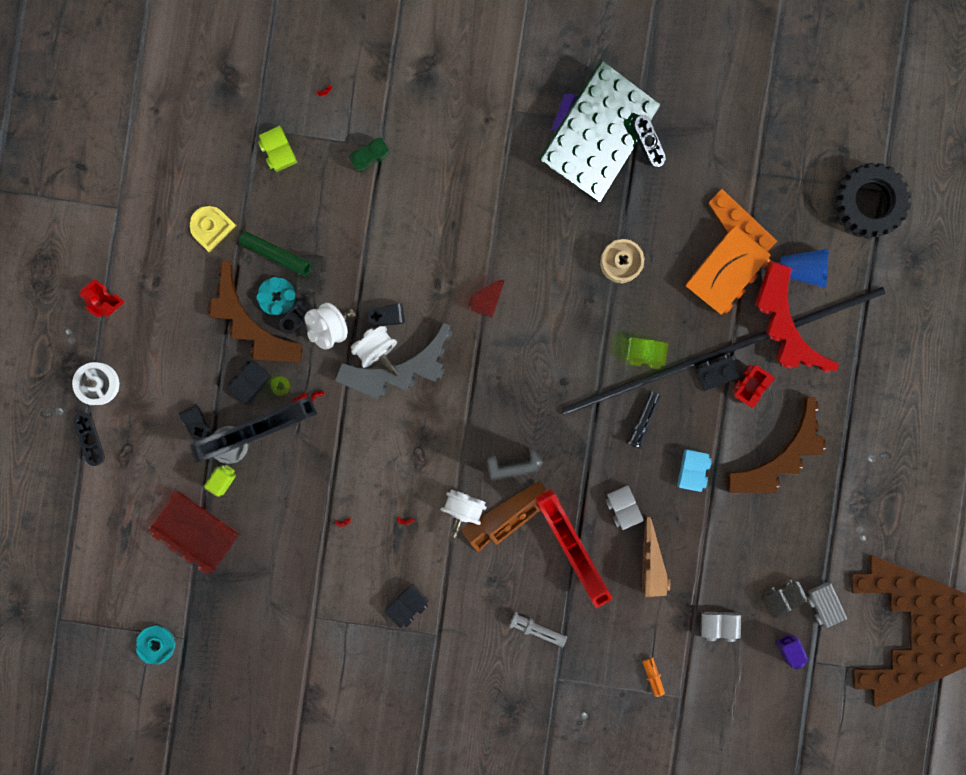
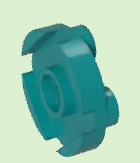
M273 277L261 284L257 300L262 310L275 316L284 315L296 303L295 289L287 280ZM274 292L281 293L280 297L282 299L280 301L276 300L274 302L272 300Z
M160 625L147 627L138 635L136 640L137 654L142 661L148 664L164 663L172 656L176 647L173 634L167 628ZM152 640L160 642L159 650L157 648L152 649Z

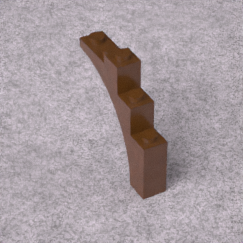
M222 260V265H219L218 276H221V282L217 285L219 299L211 298V302L208 303L207 312L210 314V318L233 320V323L229 325V335H232V339L255 341L254 344H251L250 352L254 360L302 363L303 344L288 342L271 335L249 316L236 292L233 279V262Z
M804 397L799 425L791 440L781 452L758 467L741 472L727 473V492L777 493V489L780 487V480L777 474H800V470L803 469V460L800 458V455H823V451L826 450V440L823 439V436L815 435L819 427L818 420H816V413H818L819 409L816 397Z

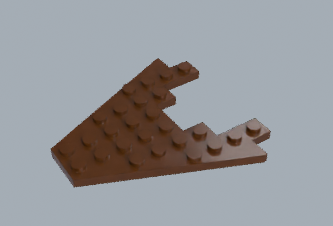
M870 555V573L851 574L853 594L890 593V611L909 612L910 649H891V668L853 669V688L872 689L874 707H879L966 667V593L873 555Z

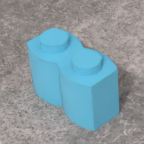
M688 449L684 450L677 487L699 492L706 488L708 477H705L707 469H710L712 461L709 458V454Z

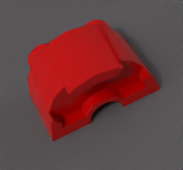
M96 279L86 285L80 292V297H83L87 304L85 308L98 318L101 316L109 317L125 303L116 294H108L107 288Z
M749 364L743 373L745 377L742 381L738 380L735 383L733 390L735 391L734 396L753 409L775 377L758 365L752 366Z

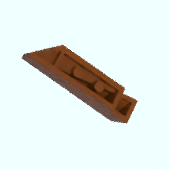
M538 481L479 518L480 525L471 522L463 527L461 531L477 552H480L491 540L498 545L541 511L535 498L548 490Z

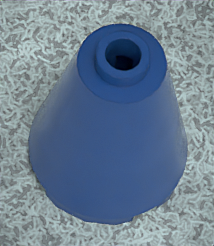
M829 249L781 256V260H777V263L792 268L790 279L826 288Z

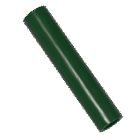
M247 231L239 239L241 246L303 276H306L311 269V262Z

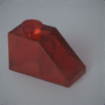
M499 280L477 291L475 296L471 295L468 304L471 307L470 311L493 318L504 280Z

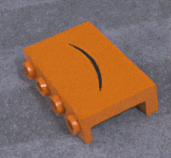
M733 226L685 286L719 314H727L733 307V300L736 297L739 299L745 293L744 287L748 282L752 284L758 277L757 271L760 268L764 269L769 264L771 254L738 227Z

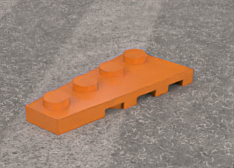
M723 189L708 203L727 233L733 226H736L767 252L777 242L770 233Z

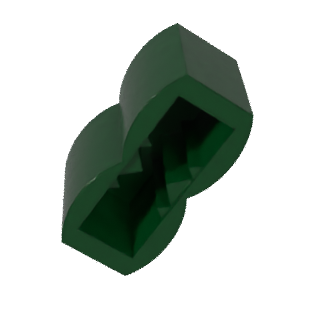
M376 138L370 141L366 147L353 151L349 159L357 172H363L369 169L373 163L386 159L390 151L383 138Z

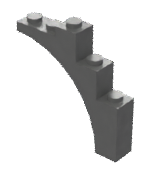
M443 323L437 336L426 349L416 357L394 366L399 372L396 377L393 373L390 374L386 368L363 369L342 363L335 381L379 399L380 396L384 397L387 390L386 382L407 391L415 383L416 378L413 377L414 374L434 382L437 379L441 380L445 369L442 368L443 364L436 361L438 358L441 359L445 352V348L442 347L445 340L449 342L453 333L450 330L451 326Z

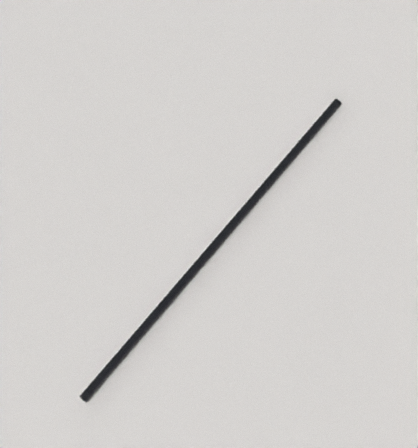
M883 287L793 320L795 328L884 295L885 289ZM764 331L561 408L563 415L765 340L770 335Z

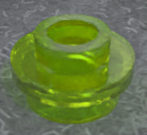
M276 377L271 382V389L276 395H285L290 390V382L285 377ZM280 382L284 384V388L282 390L278 389L277 387L278 383Z

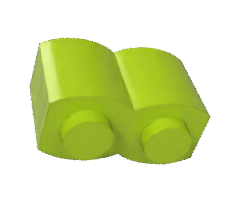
M280 126L259 135L261 140L258 141L262 152L266 151L269 158L266 161L270 169L274 168L278 172L297 163Z
M226 464L225 466H217L205 483L204 488L216 496L224 495L236 477V474H234L235 470Z

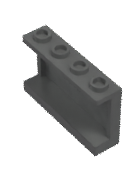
M531 448L529 449V461L497 466L495 455L488 456L491 479L539 471L538 466H541L540 454Z

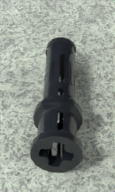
M650 391L639 420L632 427L633 432L630 439L626 441L627 444L642 450L641 445L645 435L649 433L647 428L661 398L660 394Z

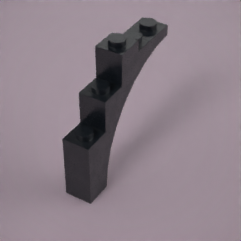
M307 397L219 434L194 442L189 446L196 463H199L317 415L311 397Z

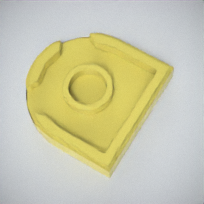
M213 206L200 207L190 218L191 234L208 252H211L236 226L220 209Z

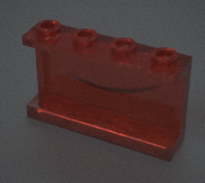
M174 491L168 504L153 525L148 528L151 532L150 535L159 541L161 539L167 543L166 546L172 551L176 552L177 550L182 553V558L190 563L193 561L199 565L197 568L203 573L211 574L218 567L240 534L180 491Z

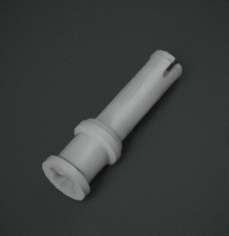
M515 611L509 628L514 627L523 631L525 635L533 634L562 648L564 647L567 636L536 624L532 618L527 619L518 615V612Z

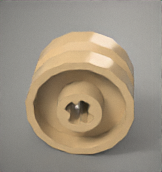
M620 239L613 241L605 248L601 255L600 266L606 278L616 283L631 281L643 269V251L638 244L631 240ZM620 258L625 260V264H619Z

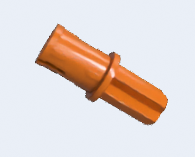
M654 658L643 660L642 663L647 674L646 680H649L654 696H662L665 694L660 679L661 674L658 673Z

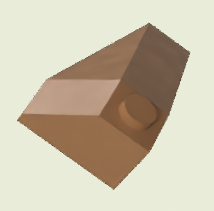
M645 516L641 592L645 597L667 596V591H670V579H667L666 569L651 517Z

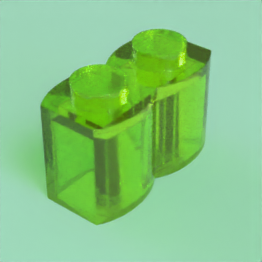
M630 337L626 360L630 361V365L641 366L642 363H647L649 368L660 369L661 366H665L669 343Z

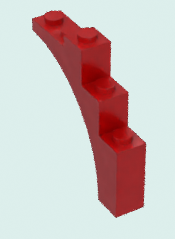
M769 261L755 305L763 313L770 314L772 311L765 331L770 335L769 338L776 341L783 339L776 359L780 362L781 366L789 369L792 366L798 368L801 361V364L812 367V364L817 365L820 370L830 372V370L837 371L839 364L835 360L813 350L802 339L795 328L788 304V282L792 268Z
M552 489L541 493L535 500L595 608L613 599L571 525Z

